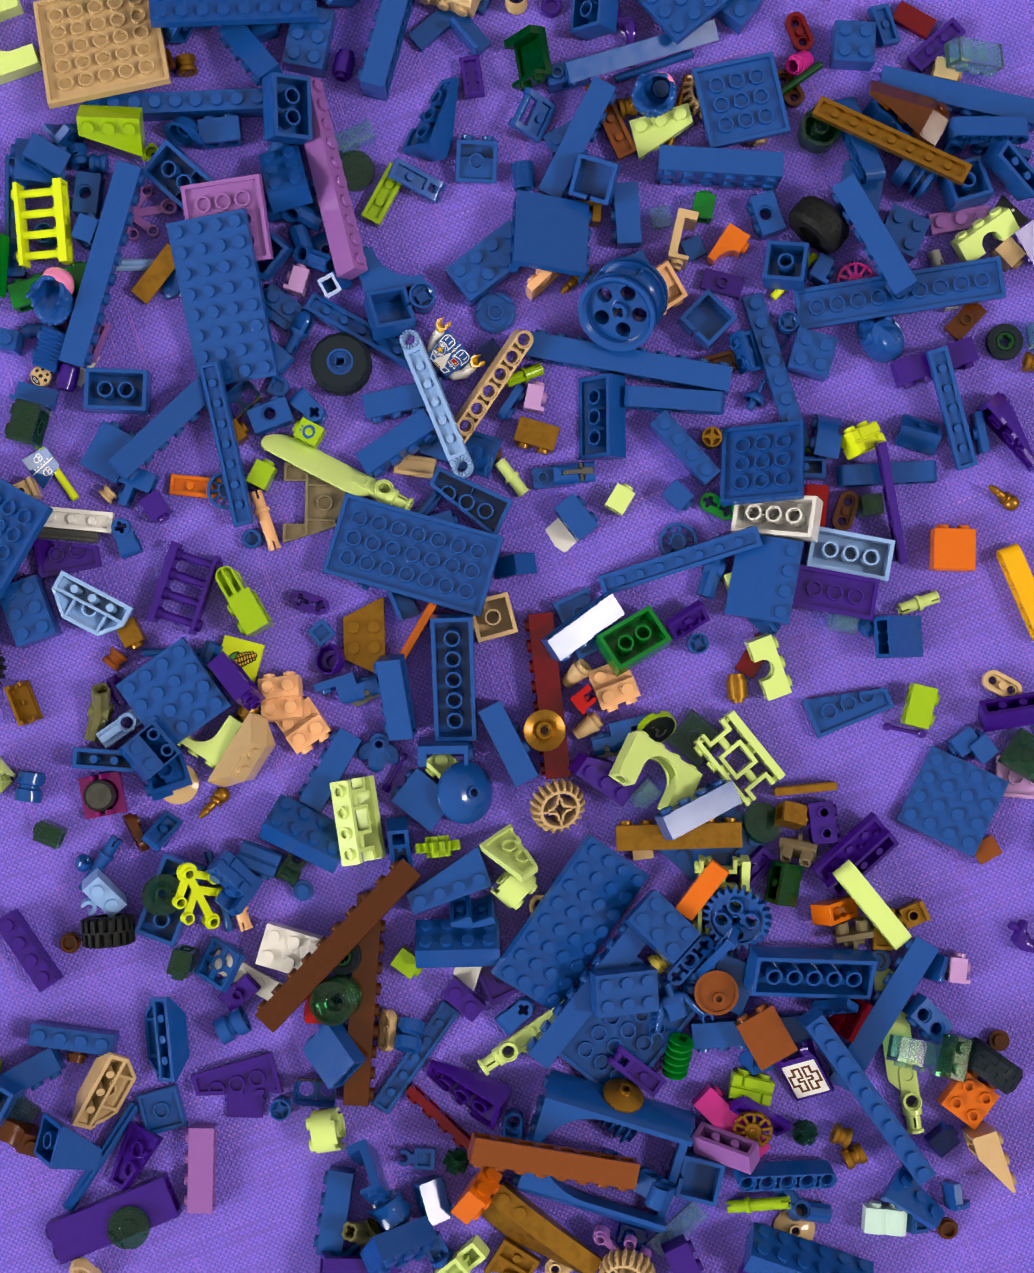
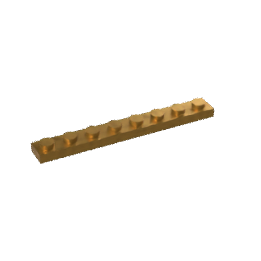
M824 96L820 97L812 112L813 118L961 186L972 168V164Z

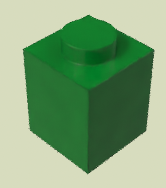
M701 190L695 192L692 211L699 212L697 223L709 225L711 223L716 195L711 194L710 191Z

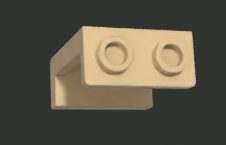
M683 208L678 209L666 260L670 262L675 272L685 270L689 256L678 254L682 229L693 231L699 212Z

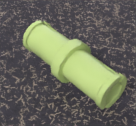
M502 458L494 465L506 479L504 480L505 483H509L519 498L529 491V488L519 478V473L512 469L505 458Z
M934 590L921 596L915 595L913 599L897 603L896 606L900 607L897 608L900 616L916 610L922 611L924 607L939 603L940 599H937L940 598L939 594Z

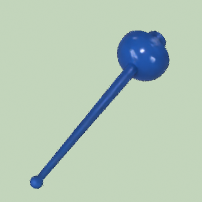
M789 335L785 336V340L782 346L780 347L781 351L784 348L787 340L790 338ZM766 375L756 391H749L745 394L744 399L748 402L745 407L747 410L753 411L755 406H763L764 398L760 393L767 381Z

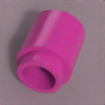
M806 50L790 55L785 63L787 72L792 75L801 74L813 65V56Z

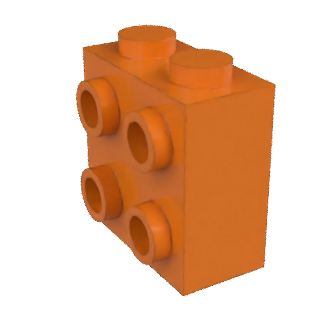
M938 524L936 528L930 530L929 571H975L976 529H970L969 525H957V528H949L947 524Z
M960 1067L937 1098V1101L975 1130L1000 1096L994 1092L996 1088L987 1081L984 1084L980 1082L977 1073L970 1068L966 1071Z
M485 1166L481 1168L467 1184L452 1208L451 1213L466 1225L472 1219L476 1221L483 1212V1209L486 1210L493 1200L491 1199L492 1195L494 1196L500 1189L501 1184H499V1181L503 1175L494 1170L493 1167Z

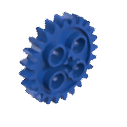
M735 884L733 889L726 885L725 891L719 887L717 893L714 892L704 907L703 919L707 920L704 926L707 928L711 927L708 934L716 935L714 941L721 939L734 926L742 931L737 938L739 940L738 950H740L741 945H744L748 950L750 943L753 946H757L758 941L763 942L764 936L768 935V929L771 927L772 923L769 921H771L772 915L768 914L771 908L764 907L767 900H759L761 893L754 895V888L748 892L746 891V885H743L742 889H738L737 884ZM736 901L740 903V906L734 905L732 902ZM719 915H724L727 919H722ZM748 916H754L756 919H750Z

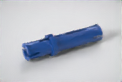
M111 834L105 847L98 852L99 856L85 878L96 868L101 872L104 871L109 861H113V855L123 842L121 838L118 837L115 844H113L117 836ZM81 882V884L78 886V888H79L81 891H82V882Z

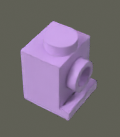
M296 263L292 271L289 270L286 278L288 285L283 284V289L286 293L305 298L312 276L307 266Z
M533 381V384L528 383L523 411L543 415L544 407H541V404L545 405L547 393L544 392V383Z
M953 952V955L947 954L946 957H949L950 960L944 976L945 980L952 983L970 984L967 975L970 973L971 966L968 958H966V953Z

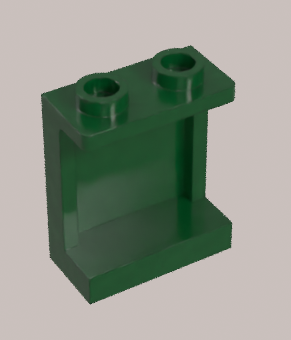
M529 24L504 40L505 49L515 51L519 80L512 83V88L520 89L523 92L525 87L532 88L537 84L545 82V79L553 75L545 27Z

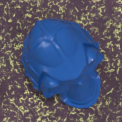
M887 316L856 323V333L858 337H862L860 343L863 350L876 362L888 364V362L895 360L904 349V333L896 319Z

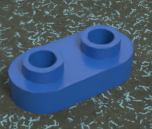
M517 384L500 408L496 418L503 422L505 419H511L515 412L514 406L517 402L521 403L526 396L524 386Z

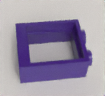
M224 651L207 664L238 704L248 711L256 709L261 705L265 696L239 663Z

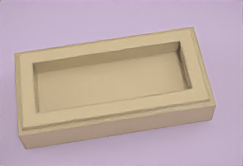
M407 455L400 464L394 466L393 474L432 479L436 470L437 459Z

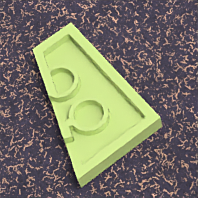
M688 103L673 107L672 111L657 118H646L643 116L629 121L639 161L644 159L653 150L659 149L660 145L669 139L675 138L694 125Z
M508 824L479 844L481 852L522 883L538 872L536 862L528 850L521 844V839L518 835L516 836L511 824Z

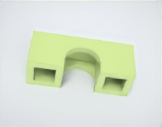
M998 206L993 208L985 218H980L973 222L972 227L957 233L950 243L960 262L977 260L986 253L982 246V241L987 233L991 232L994 239L1004 241L1020 228L1011 210Z
M765 633L744 641L751 661L756 663L761 660H767L770 664L768 675L758 679L764 698L771 701L792 693L790 687L793 684L790 676L786 675L783 669L786 667L782 655H778L776 648H779L776 637Z

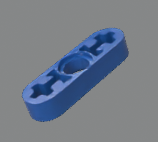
M701 933L673 965L670 964L666 968L665 978L671 981V984L674 986L682 984L713 949L712 939L707 934ZM700 941L706 942V946L700 945ZM694 948L699 952L698 955L693 950ZM687 955H694L692 963H684V958ZM679 964H681L685 968L684 971L682 968L679 967ZM675 972L678 973L679 976L676 978L673 977L671 974Z

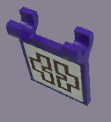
M811 1039L802 1042L804 1046L800 1047L801 1056L787 1060L784 1058L775 1063L779 1067L796 1101L834 1091V1087L815 1053L814 1044Z

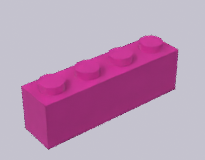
M708 1083L692 1100V1103L714 1126L733 1133V1124L739 1115L729 1110L732 1100L727 1102L723 1098L724 1092L717 1085L712 1087ZM741 1119L739 1123L745 1125V1121ZM736 1127L737 1132L744 1130L740 1127ZM769 1143L762 1148L759 1147L760 1158L771 1148Z

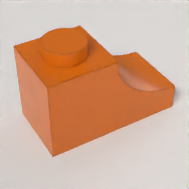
M729 223L705 262L713 266L717 260L725 256L737 258L740 253L744 255L750 246V243H748L750 235Z
M850 895L839 899H823L810 904L813 925L834 926L859 916L857 904Z

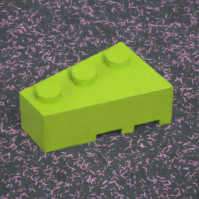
M79 105L76 115L79 136L143 157L146 144L142 107Z

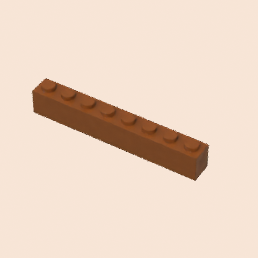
M473 1131L467 1154L469 1162L477 1168L489 1166L501 1172L508 1169L520 1175H526L527 1172L533 1173L539 1178L552 1176L556 1180L564 1182L567 1179H571L582 1185H587L589 1182L595 1183L596 1186L601 1188L614 1186L621 1191H628V1189L636 1190L641 1166L637 1159L632 1157Z

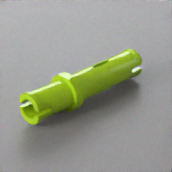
M789 1195L752 1199L751 1197H745L744 1199L727 1200L726 1205H729L727 1207L728 1214L738 1212L752 1214L753 1211L791 1209V1204H789L791 1200Z

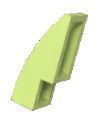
M476 1234L454 1252L450 1261L443 1268H437L433 1273H470L474 1267L487 1258L490 1249Z

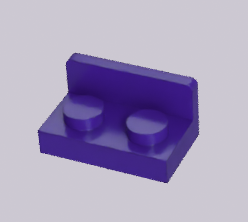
M699 599L664 622L669 634L677 641L708 622L710 618Z

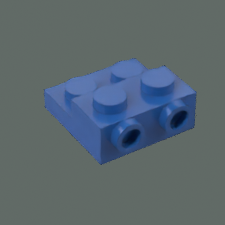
M462 135L461 139H457L455 182L496 184L498 140H494V136H482V140L474 139V135Z
M182 751L147 780V784L144 785L147 797L152 796L153 801L174 795V790L192 785Z

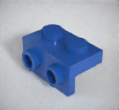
M742 329L728 336L740 375L764 369L752 330L744 331Z

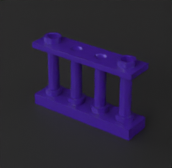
M171 541L145 619L156 623L161 618L190 627L188 633L196 635L203 626V620L201 619L215 580L216 571L223 567L222 558L214 555L213 561L184 552L182 544ZM182 559L209 568L207 579L203 580L179 572L176 569L177 562ZM177 579L203 588L200 600L171 591V588H169L171 580ZM169 598L196 607L194 618L190 619L164 610L162 607L164 601Z

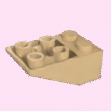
M985 1121L981 1122L975 1130L970 1126L963 1128L962 1132L968 1149L1012 1193H1016L1014 1185H1017L1014 1174L1009 1171L1008 1165L1010 1160L1007 1153L1002 1150L1001 1144H1004L1000 1132L996 1131L993 1126L991 1127Z

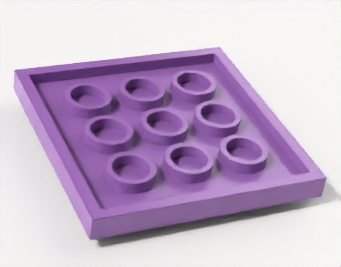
M261 174L180 186L185 220L246 208L257 261L274 259Z

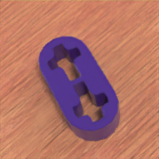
M301 590L295 591L291 595V604L297 609L316 615H324L329 610V602L321 596ZM303 594V598L309 600L308 604L301 603L299 606L297 605L298 602L295 601V597ZM322 600L325 608L317 612V608L312 606L311 603H319Z

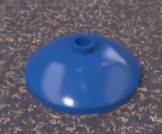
M464 761L454 763L443 772L437 786L438 804L444 815L453 822L470 824L480 820L487 813L492 802L493 789L491 780L486 771L478 764L469 762L468 766H464Z

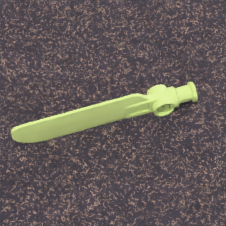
M271 434L263 437L261 441V447L264 450L348 494L370 496L373 501L411 510L414 499H409L399 494V490L395 489L389 480H376L294 437Z
M889 968L882 972L876 971L874 978L875 993L877 990L882 991L885 984L882 982L888 972L893 973ZM901 1011L882 1042L888 1081L900 1090L899 1101L902 1105L903 1116L906 1117V1132L908 1134H920L924 1132L920 1118L922 1114V1099L919 1092L910 1024L905 1020L907 1016ZM911 1095L915 1096L914 1104L907 1105L906 1099Z
M554 1008L549 1009L509 1038L502 1040L498 1046L491 1050L492 1053L482 1060L478 1059L477 1062L486 1076L497 1066H503L507 1062L514 1061L521 1052L527 1053L525 1049L527 1048L528 1040L532 1036L536 1037L540 1032L541 1024L546 1019L549 1020L554 1014L552 1013ZM506 1046L513 1047V1052L509 1055L502 1053L503 1048Z

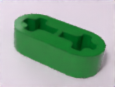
M710 492L701 496L699 506L703 511L723 521H729L733 518L734 505L729 506L732 515L724 516V511L718 508L719 506L722 508L727 506L720 504L719 496ZM709 497H711V502L716 504L717 506L714 507L710 505L709 507H706V503L703 501V499H708Z

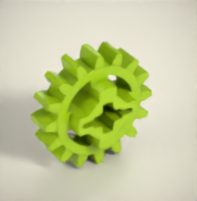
M449 835L425 837L424 843L415 844L416 854L426 853V858L451 856V850L461 849L460 839L450 840Z

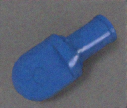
M307 311L297 313L289 327V332L291 333L283 347L285 351L295 355L301 340L307 339L314 325V317L311 313Z

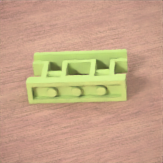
M731 710L718 720L724 730L712 740H709L705 734H701L699 738L693 741L695 745L693 749L700 757L704 756L708 761L706 763L708 768L713 773L717 772L724 780H731L729 775L734 780H737L743 774L746 776L750 783L742 790L747 797L744 796L735 783L734 785L742 801L741 804L749 806L752 801L757 799L750 791L763 779L769 785H773L786 774L736 712ZM728 722L746 744L741 739H737L730 745L724 736L732 730ZM703 742L708 748H711L718 742L724 749L716 757L721 763L720 765L702 744ZM739 746L750 762L738 772H735L724 758ZM754 754L772 776L767 771H763L757 777L750 769L758 763Z
M374 775L331 782L330 790L342 866L358 865L363 863V860L369 861L385 858L386 852Z
M698 854V861H694V873L698 874L697 877L703 871L704 865H707L712 859L711 855L703 857L702 854ZM749 855L732 856V866L723 867L729 870V874H737V866H739L738 889H742L743 885H746V891L749 892L751 869ZM725 878L719 887L725 890L726 885H729L733 889L736 883L726 882ZM736 901L732 902L734 905L740 906V903ZM701 909L696 915V920H692V925L700 933H705L709 936L708 932L711 927L707 928L704 926V929H702Z

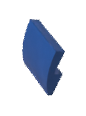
M470 894L450 901V924L452 927L477 928L496 923L495 901L492 894L473 901Z

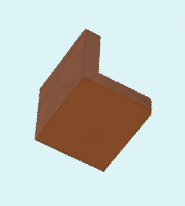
M991 834L981 841L975 856L980 865L1003 852Z

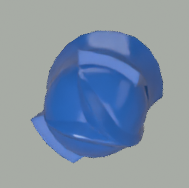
M399 1188L390 1190L392 1197L386 1199L385 1203L372 1205L374 1210L367 1209L365 1211L376 1219L386 1231L410 1221V1208L412 1205L403 1199Z

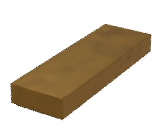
M170 243L165 245L131 290L132 293L146 304H149L175 270Z
M835 781L773 787L772 795L784 796L838 789Z

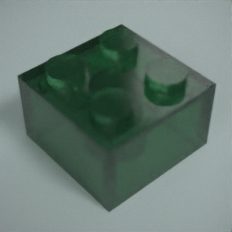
M16 398V402L12 404L10 414L12 415L10 423L8 422L5 427V438L17 445L39 450L42 447L52 411L41 404Z

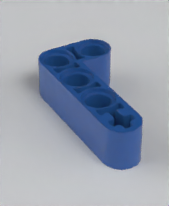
M1017 116L954 117L949 120L942 133L944 152L956 154L961 152L966 144H991L1007 139L1013 145L1026 143L1029 140L1028 119Z
M605 1149L604 1152L607 1154L624 1156L621 1153L612 1149ZM641 1165L636 1190L633 1191L646 1198V1206L656 1211H663L670 1207L677 1185Z

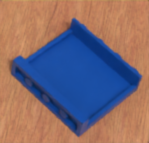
M518 190L513 201L509 272L517 273L519 266L578 276V284H581L584 277L588 276L590 265L587 264V259L590 256L588 242L591 237V229H588L592 219V212H589L590 203Z

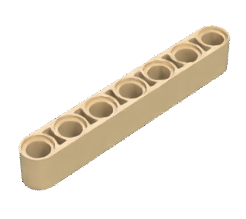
M516 329L511 333L454 419L464 443L467 442L532 346L533 335L529 331ZM524 333L526 340L523 344H519L518 337ZM509 351L514 353V358L511 361H507L506 358ZM501 368L503 371L502 376L496 379L495 371ZM489 385L491 392L484 396L483 389ZM479 403V410L473 413L471 410L472 405ZM463 420H467V428L461 430L460 423Z

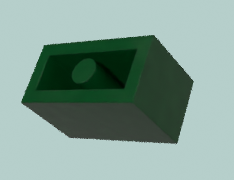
M771 860L764 900L766 899L767 902L776 905L796 907L804 866Z

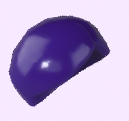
M331 643L321 646L315 662L318 671L325 675H334L340 672L345 664L343 650Z

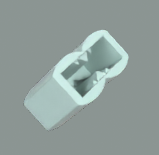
M869 1200V1203H863L861 1229L864 1233L906 1236L907 1212L897 1210L895 1205L890 1202L889 1205H881V1202L876 1200Z

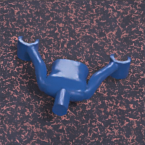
M666 981L663 983L666 995L659 1000L656 1027L649 1031V1038L653 1043V1037L656 1034H659L661 1040L663 1039L661 1028L664 1011L669 1022L687 1016L688 1011L685 1002L699 1015L704 1024V1017L706 1015H709L712 1021L714 1016L704 1012L685 992H674L671 981Z

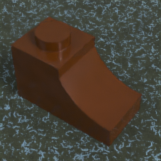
M8 1117L4 1125L0 1127V1140L10 1144L18 1153L37 1158L33 1151L40 1126Z

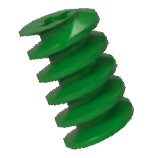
M672 1032L669 1034L668 1047L666 1048L662 1064L664 1068L663 1074L672 1080H682L687 1076L694 1041L685 1033Z

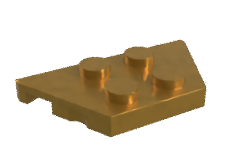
M379 598L343 617L345 659L373 673L375 661L379 656L386 655L384 598Z

